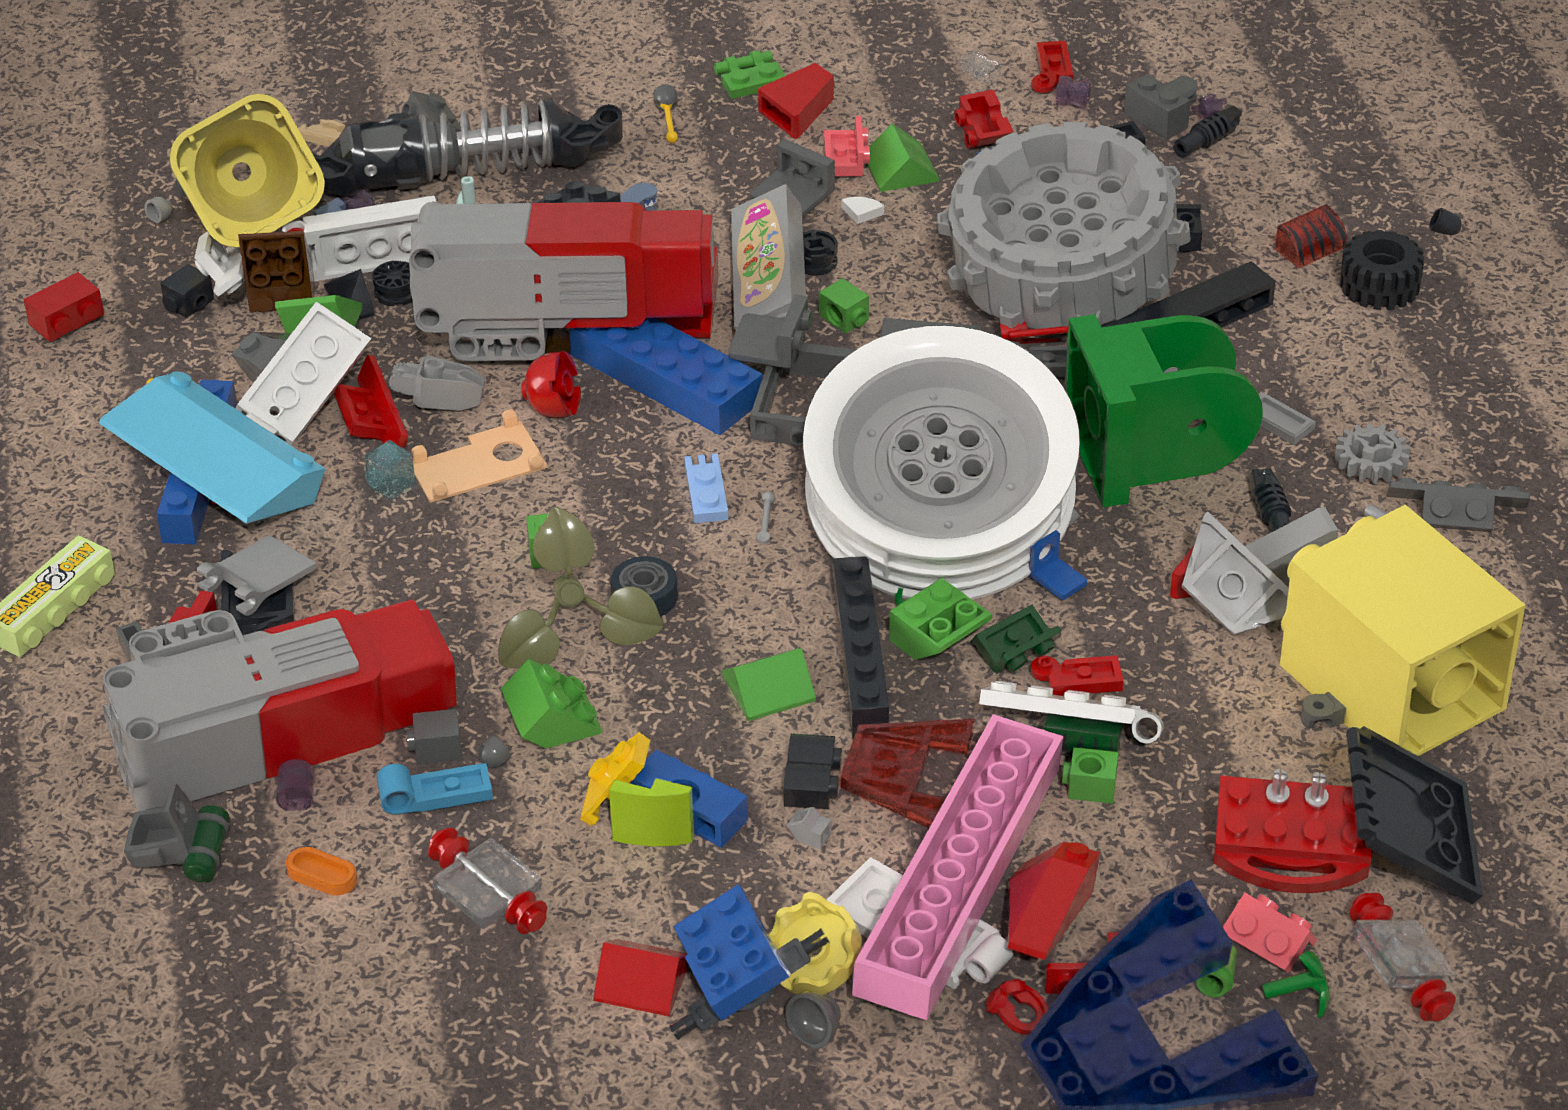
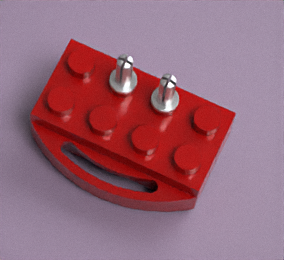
M1280 769L1274 771L1273 780L1220 775L1214 864L1247 883L1288 893L1333 891L1351 886L1368 878L1372 850L1366 847V841L1357 836L1356 811L1354 810L1352 787L1326 785V775L1321 773L1319 781V772L1313 775L1312 783L1286 781L1287 772L1283 769L1281 770L1280 780ZM1255 867L1323 873L1326 875L1292 877L1266 872Z

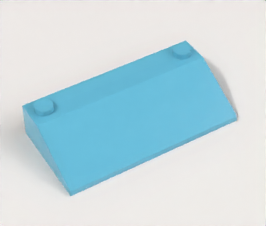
M179 371L154 378L101 417L99 422L100 425L246 524L313 504L316 501L325 468L315 462L312 456L298 451L191 380L188 374Z

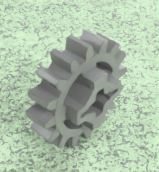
M1367 423L1366 428L1362 429L1356 424L1354 425L1353 432L1345 429L1343 430V437L1337 438L1334 459L1339 461V469H1347L1346 476L1359 475L1360 482H1363L1366 478H1371L1373 484H1377L1378 478H1383L1386 482H1390L1392 475L1401 477L1402 470H1407L1410 446L1406 445L1407 439L1405 437L1397 438V430L1385 431V425L1373 428L1371 423Z

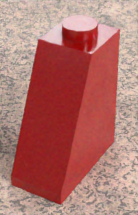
M813 63L759 87L758 112L792 138L797 139L834 100V76L817 63Z

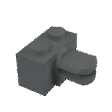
M1146 74L1126 85L1124 114L1165 140H1168L1188 129L1190 104L1197 100V81L1188 76H1179L1164 84L1151 75Z

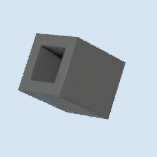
M457 709L413 713L414 729H407L409 751H416L418 764L462 759Z

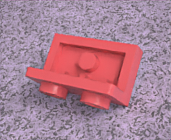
M855 116V130H824L825 156L835 160V176H863L864 164H869L868 127H862L861 116Z
M1244 893L1220 933L1288 974L1307 944L1314 947L1317 942V938L1310 931L1312 925L1294 913L1289 918L1277 911L1279 906L1261 894L1255 899Z

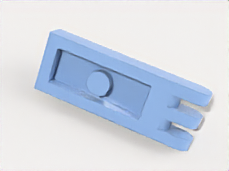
M718 453L711 454V463H706L705 455H697L698 464L693 465L691 456H684L694 523L728 520V507Z

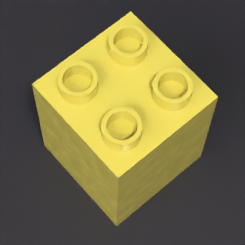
M1403 505L1377 519L1373 516L1364 517L1357 521L1347 534L1321 547L1317 544H1310L1302 548L1292 558L1287 569V575L1290 579L1287 607L1281 621V629L1284 633L1280 666L1311 694H1326V692H1330L1346 707L1344 719L1346 726L1360 729L1365 726L1415 755L1420 756L1507 709L1525 604L1408 506Z

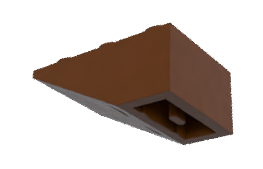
M304 231L238 234L250 312L277 311L275 306L277 301L315 297L313 266Z

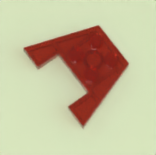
M975 718L858 725L841 775V788L930 828L946 797L917 792L930 748L967 754L975 729Z

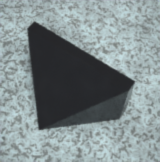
M361 269L324 284L328 296L337 295L362 303V311L358 320L375 315Z

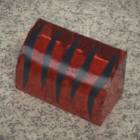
M1325 204L1278 225L1275 250L1300 269L1345 248L1348 237L1344 224L1338 214Z

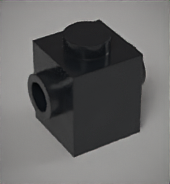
M190 264L185 265L160 282L163 296L162 302L169 312H176L185 318L202 310L208 303L214 300L211 276L203 275L199 269Z

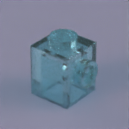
M388 440L364 456L365 477L368 486L390 501L416 484L413 455L393 441Z

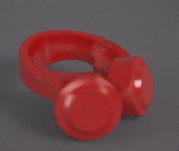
M1013 979L1003 982V984L990 993L986 1000L985 1010L992 1015L998 1014L1007 1027L1020 1034L1030 1035L1043 1030L1049 1019V1008L1044 998L1036 990L1027 986L1025 980ZM1008 996H1013L1020 1004L1031 1006L1036 1014L1035 1021L1024 1023L1018 1020L1014 1012L1015 1007L1008 1000Z

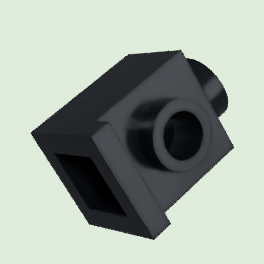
M1176 204L1177 220L1189 222L1190 242L1179 246V251H1201V204Z

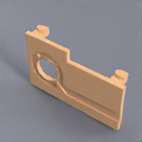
M513 409L502 413L503 426L469 435L470 445L427 457L424 445L412 448L413 462H409V466L430 503L548 468L547 463L523 423L517 420V414ZM502 444H515L523 451L519 458L512 461H501L493 455V452Z

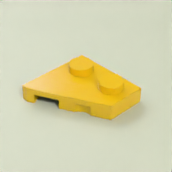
M638 732L628 741H621L604 759L599 758L593 763L588 773L590 781L580 816L582 821L588 825H595L599 820L598 814L601 803L606 797L610 799L609 790L614 780L629 783L644 768L650 739Z

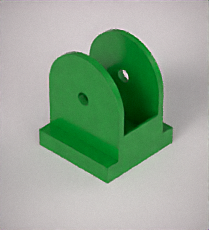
M1095 314L1069 318L1065 392L1071 401L1078 423L1079 457L1103 508L1128 504L1131 487L1207 475L1218 471L1238 458L1256 437L1263 417L1260 396L1251 381L1235 371L1236 354L1233 344L1227 333L1218 324L1198 316L1179 315L1102 328ZM1169 368H1178L1177 371L1164 373ZM1203 419V422L1198 427L1187 428L1192 421Z

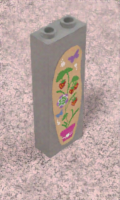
M787 184L731 209L734 329L736 331L743 315L751 313L785 319L794 295L806 296L802 206Z

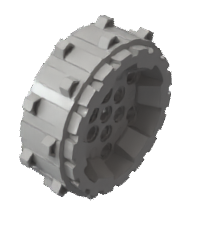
M1063 122V126L1051 127V123L1028 127L1026 133L1018 135L1015 131L998 139L996 146L991 150L986 147L973 159L969 158L961 165L962 175L954 185L948 210L937 214L939 234L951 236L954 266L947 270V279L952 290H964L979 308L990 315L992 314L1000 318V324L1011 329L1018 323L1021 325L1023 322H1026L1028 328L1034 329L1068 326L1069 318L1092 314L1096 315L1100 325L1113 320H1119L1135 312L1137 308L1152 299H1162L1169 292L1168 278L1170 279L1175 269L1179 246L1190 242L1189 222L1177 220L1175 189L1181 185L1180 173L1175 166H1165L1142 142L1132 136L1126 139L1125 132L1104 125H1098L1097 129L1087 127L1085 122Z

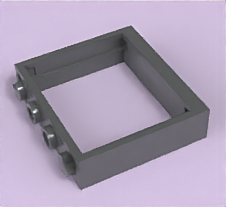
M803 343L802 350L798 351L792 368L767 365L750 414L751 439L803 446L806 418L770 413L782 374L789 373L826 378L841 361L857 349Z

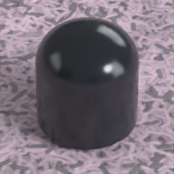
M1442 207L1434 212L1429 223L1431 231L1445 235L1458 234L1462 226L1461 218L1457 214Z

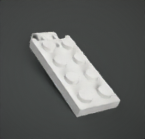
M316 302L242 397L235 409L241 413L244 411L247 413V417L274 435H280L286 439V443L293 446L369 346L371 338ZM277 411L279 414L274 416L270 412Z
M1004 681L991 682V687L981 689L979 704L1132 724L1134 737L1143 743L1156 741L1164 729L1163 721L1157 714L1142 710L1140 706L1126 704V697L1104 695L1101 701L1090 700V693L1068 690V692L1064 693V696L1052 695L1053 688L1033 685L1028 687L1027 691L1016 690L1017 683ZM1148 717L1157 723L1158 731L1154 737L1147 738L1140 734L1138 723L1142 718Z
M870 857L827 901L838 906L842 905L857 924L860 934L868 939L903 875ZM982 920L978 922L946 983L947 986L955 990L959 986L958 976L963 971L976 981L987 983L1012 958L1013 950L1008 949V942L1001 937L999 930Z

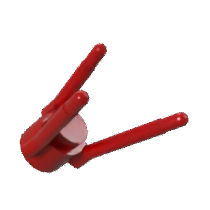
M1023 322L1021 325L1018 323L1011 329L1000 324L1002 338L1020 344L1060 341V339L1029 337L1068 333V326L1027 329L1026 322Z

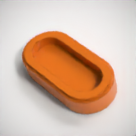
M301 847L293 850L286 858L287 874L292 880L329 895L346 894L353 890L357 884L356 868L351 862L316 848Z

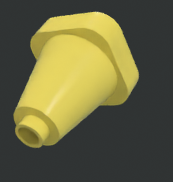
M254 94L246 96L190 127L175 139L170 150V166L177 181L210 236L226 246L240 247L238 234L273 232L313 209L320 201L324 192L325 183L322 170L292 117L280 101L268 95ZM237 163H246L250 167L251 174L247 180L239 181L234 178L232 169Z

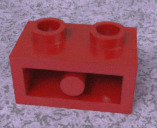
M79 272L23 299L28 324L49 342L104 315L100 289Z

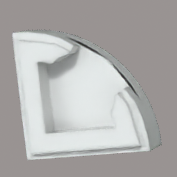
M866 197L842 199V209L857 224L884 215V205L874 199Z

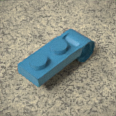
M486 763L410 775L409 769L404 765L390 764L381 768L376 776L382 809L389 814L423 812L493 800Z

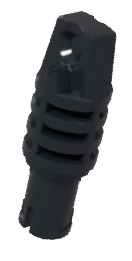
M1231 106L1220 112H1215L1194 124L1190 133L1175 140V145H1173L1175 153L1179 157L1185 158L1199 148H1209L1229 136L1236 130V126L1239 125L1242 111L1235 106Z
M1252 469L1249 478L1252 497L1262 522L1269 526L1272 532L1291 523L1289 520L1291 508L1283 488L1272 469Z

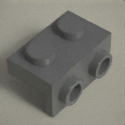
M412 91L408 101L402 106L401 113H408L410 116L417 115L418 117L424 115L427 120H433L434 122H440V115L444 112L448 117V121L455 126L456 132H461V126L455 114L452 113L446 104V100L438 94L430 93L428 95Z

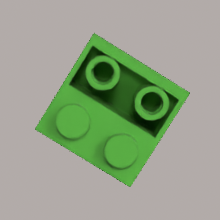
M940 578L890 610L889 641L915 660L941 653L992 619V614L945 579Z
M528 659L501 688L521 738L544 748H550L599 735L603 732L596 717L597 711L590 704L585 693V685L574 676L567 677L557 672L548 664L541 665Z

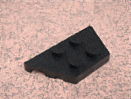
M228 550L221 551V561L232 556L233 552ZM225 580L221 582V610L233 615L242 636L295 621L294 582L264 599L257 610L249 616L236 610V606L244 602L243 599L235 595V591L238 588Z

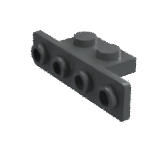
M1398 478L1396 481H1390L1387 497L1423 500L1422 519L1433 528L1492 532L1494 506L1526 508L1530 500V492H1523L1521 488L1515 486H1504L1501 490L1487 489L1486 485L1471 483L1467 484L1466 487L1452 486V483L1442 480L1432 481L1431 484L1417 483L1412 478Z

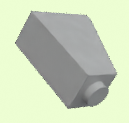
M1321 507L1245 547L1289 587L1290 579L1287 575V569L1296 553L1310 544H1317L1321 547L1337 539L1338 529L1326 507Z

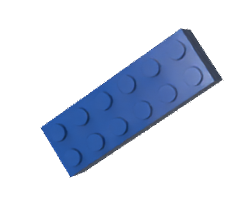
M645 318L642 324L635 327L569 328L571 356L718 435L723 434L752 411L763 378L762 373L735 359H731L728 355L657 318Z

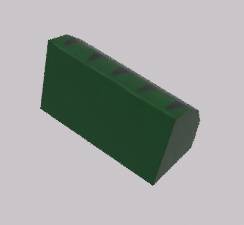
M1052 713L1047 715L1044 730L1063 736L1062 754L1073 755L1074 747L1119 752L1122 731L1121 722Z

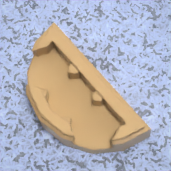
M323 119L317 125L307 127L306 124H303L298 130L305 141L330 146L339 137L345 125L334 120Z

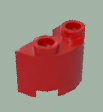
M994 89L959 96V109H955L954 117L956 125L963 127L964 140L968 149L995 144L998 139L1014 132L1007 117L1003 118L1001 104Z

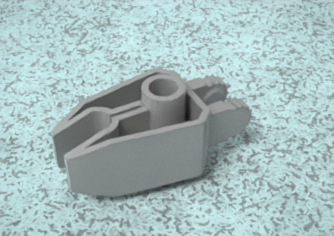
M426 356L421 358L420 364L400 362L396 363L393 367L389 386L397 393L413 395V403L418 407L462 411L481 404L485 377L470 366L433 356Z

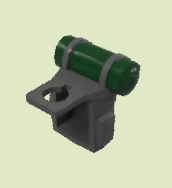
M171 785L164 806L135 812L128 830L124 853L134 868L184 864L183 871L189 879L196 882H211L219 867V857L223 842L228 834L229 813L224 808L209 805L201 807L198 812L189 804L179 785Z

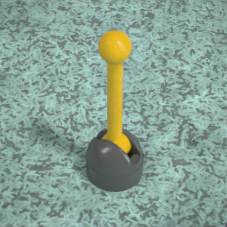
M664 84L654 90L653 99L656 107L659 110L665 111L668 129L666 140L669 143H675L678 135L674 132L671 110L675 108L678 101L677 91L673 86Z

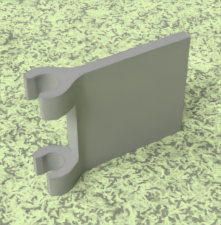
M268 535L219 563H202L198 566L197 572L205 576L206 579L199 582L198 587L205 591L213 592L225 580L238 588L235 591V595L244 600L243 603L236 606V610L249 616L257 610L268 596L317 569V563Z

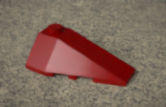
M1064 841L1021 864L1011 877L1008 886V949L1046 960L1092 895L1101 852L1091 850L1082 843H1068Z

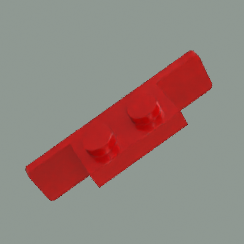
M367 355L357 376L359 387L339 384L334 395L350 435L361 439L373 438L381 440L388 458L396 460L401 449H404L407 444L408 432L402 423L399 411L395 406L390 389L387 387L375 356Z

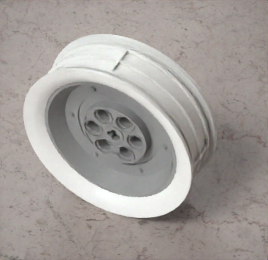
M953 326L911 328L891 333L860 347L841 361L824 379L814 395L805 420L803 433V451L807 469L805 495L808 513L815 532L833 558L866 556L869 559L872 587L895 596L898 588H902V598L909 599L940 578L945 579L972 600L990 596L1015 585L1031 573V547L1055 530L1060 532L1061 541L1071 521L1075 504V471L1080 444L1078 423L1071 401L1057 378L1036 357L1008 340L980 330ZM970 474H975V475H978V476L971 477V476H968V475H970ZM909 479H915V480H917V481H912V482H910V481H907V480H909ZM946 491V492H949V493H948V494H941V493H939V492ZM1051 544L1043 548L1039 559L1044 558L1048 554Z

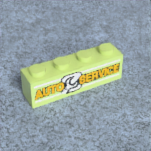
M78 535L0 602V648L18 657H22L28 650L35 648L45 635L53 628L59 627L69 614L77 607L83 606L93 593L111 581L115 575L111 551Z

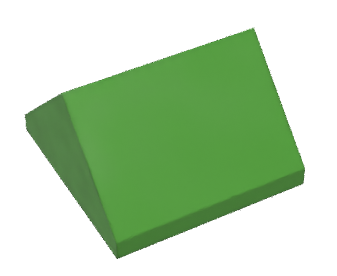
M893 123L869 146L870 162L866 165L880 192L939 181V177L922 144Z
M337 295L275 302L276 310L286 333H292L316 302L354 327L362 311L361 302Z
M802 648L784 651L721 670L726 683L748 721L816 701Z

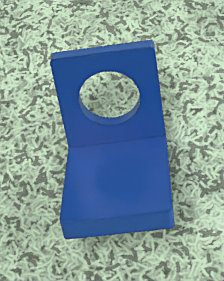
M1055 530L1031 547V573L1029 576L1060 600H1065L1087 586L1088 579L1059 559L1060 532ZM1051 544L1048 554L1044 558L1039 559L1043 548Z

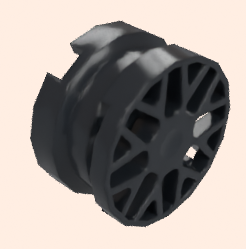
M822 230L803 232L805 274L820 276L833 271L838 265V257L836 256L838 253V240L836 237Z
M399 260L388 261L374 269L372 273L374 294L379 303L394 307L395 304H402L404 306L413 301L410 292V267L408 262Z

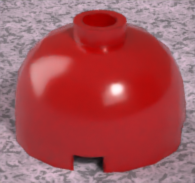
M566 351L550 352L541 355L529 365L525 381H522L521 391L524 399L528 400L533 409L540 415L549 418H566L577 414L581 400V387H574L572 376L578 375L572 357Z

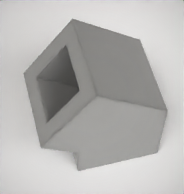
M815 807L797 810L787 824L788 829L798 842L820 850L831 835V819L820 816Z

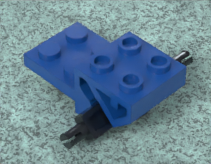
M739 884L673 926L688 954L685 958L705 996L688 1007L690 1012L688 1015L669 1025L671 1031L674 1032L686 1024L685 1028L674 1034L677 1040H680V1038L697 1027L705 1030L736 1011L749 1010L761 1005L773 995L778 984L791 977L792 973L811 961L810 954L829 944V939L826 936L817 943L812 944L813 941L825 934L820 928L801 942L798 938H794L778 949L772 942L745 891Z

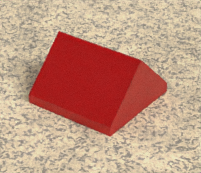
M620 939L603 942L593 1001L669 1017L689 967L685 958L688 954Z

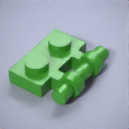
M759 50L749 52L748 56L739 58L731 56L724 58L723 62L714 63V71L716 75L722 74L721 83L731 99L758 93L759 87L786 76L778 63L773 62V55L770 50L761 53Z

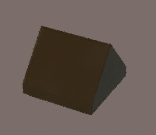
M549 328L547 330L544 354L566 351L571 356L570 337L560 328Z

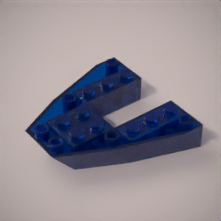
M1192 879L1157 895L1069 981L1021 1044L1060 1110H1217L1313 1096L1319 1075L1276 1008L1169 1060L1137 1009L1229 964L1233 942Z

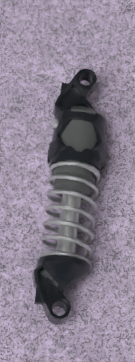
M552 98L544 99V101H539L538 122L532 123L527 104L524 102L521 104L522 124L511 125L508 109L504 104L502 105L501 127L491 128L487 109L483 107L481 109V129L471 130L468 114L465 110H462L460 114L461 132H456L455 126L448 121V117L444 112L440 115V122L427 120L424 115L418 117L417 115L410 116L408 113H395L389 115L387 120L381 122L369 121L346 124L339 137L321 155L313 152L312 154L322 170L325 183L324 189L334 194L348 197L354 192L377 190L388 186H396L399 190H413L419 188L420 184L427 183V181L431 182L433 176L436 175L443 181L447 171L456 170V173L463 178L467 173L468 156L470 155L476 170L482 176L487 171L488 153L492 154L497 169L503 173L508 165L509 150L512 152L516 165L523 170L528 162L529 148L532 150L536 163L542 168L545 164L548 166L565 165L575 167L591 154L608 151V148L613 147L622 140V111L619 107L612 104L602 105L597 108L594 115L585 121L563 109ZM539 146H542L543 150L542 160L537 149ZM517 149H523L522 162L520 160ZM502 151V164L497 153ZM477 154H482V166ZM460 157H462V168L460 167V164H459V163H460Z

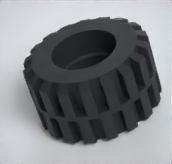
M1366 231L1362 235L1357 234L1353 236L1352 240L1347 241L1343 249L1339 282L1342 292L1345 296L1350 295L1349 300L1354 303L1360 301V306L1366 308L1371 305L1376 310H1381V307L1393 310L1396 305L1400 308L1407 306V301L1412 303L1420 292L1425 258L1422 248L1418 247L1416 241L1409 240L1408 236L1396 234L1397 232Z

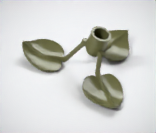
M554 506L536 533L533 552L537 562L546 570L552 572L566 570L553 584V594L556 599L552 602V609L545 622L540 613L533 609L523 610L509 620L500 638L498 658L500 665L506 668L519 669L528 659L541 665L550 664L558 654L560 640L558 634L549 627L553 624L561 605L575 607L583 601L597 610L606 613L600 621L601 633L609 641L623 646L637 644L656 636L662 630L664 623L653 599L638 587L625 586L615 590L608 599V607L584 594V588L574 576H571L572 567H583L591 561L594 553L592 536L586 526L575 515Z

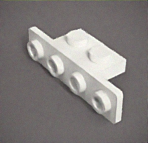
M208 232L200 236L194 257L197 268L203 275H210L215 281L213 292L217 296H220L225 291L228 294L232 293L243 282L241 279L244 272L240 247L228 246L225 249Z

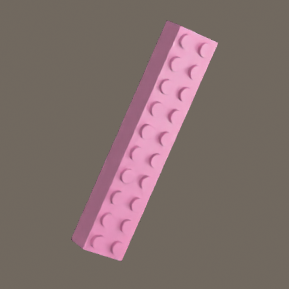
M994 714L992 715L855 961L853 996L924 1020L929 1018L1059 770L1063 736Z

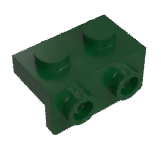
M1031 604L976 634L972 641L992 671L997 675L1006 669L1010 673L1017 671L1028 662L1027 658L1035 653L1040 657L1052 651L1056 647L1054 641L1062 631L1058 625L1049 629Z

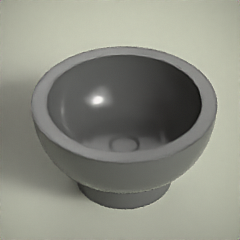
M802 992L794 995L786 1006V1021L792 1035L813 1049L822 1048L832 1040L841 1018L838 1003L832 997L816 992ZM809 1033L813 1037L812 1039H806L805 1035Z

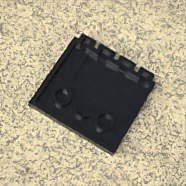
M1365 726L1361 729L1357 727L1347 729L1346 738L1353 804L1356 811L1357 836L1366 841L1367 848L1386 857L1392 863L1399 864L1417 874L1423 880H1428L1447 890L1451 895L1458 896L1474 904L1483 897L1467 783Z

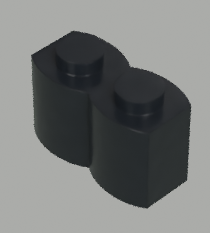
M791 733L784 776V807L829 809L830 798L838 797L839 776H833L834 770H841L842 748H836L835 736Z

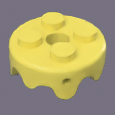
M805 893L800 903L778 910L775 915L774 927L769 934L772 942L778 949L794 938H798L801 942L820 928L825 934L813 941L812 944L826 936L830 941L829 944L823 946L818 955L811 957V961L792 973L791 977L779 984L793 994L816 992L824 995L837 989L853 974L855 961L862 950V937L859 928L842 905L838 906L827 901L817 893Z

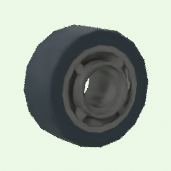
M650 556L633 557L619 564L610 577L611 594L625 586L638 587L653 599L660 616L666 615L672 610L678 600L676 571L668 562L660 558Z

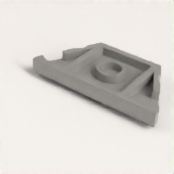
M1208 511L1204 514L1181 587L1233 636L1282 620L1286 612L1289 587Z

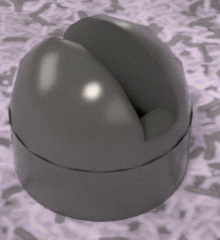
M493 735L482 743L478 751L480 762L486 763L490 768H498L511 758L507 747Z

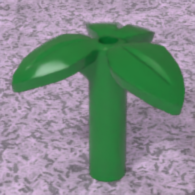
M1307 951L1302 953L1299 958L1309 970L1308 972L1264 983L1262 986L1266 999L1307 988L1316 990L1319 995V1012L1317 1017L1321 1018L1329 1004L1330 989L1319 957L1314 952Z

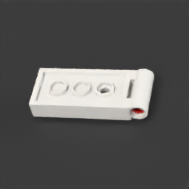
M434 195L303 217V222L291 221L283 226L282 231H304L312 260L315 281L342 277L358 269H361L362 273L373 272L380 264L388 261L399 260L409 263L411 225L418 222L422 206L428 202H436V198Z

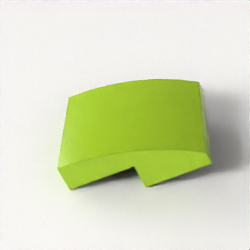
M658 778L655 779L651 789L614 780L609 790L613 841L639 846H675L692 843L694 839L692 787Z

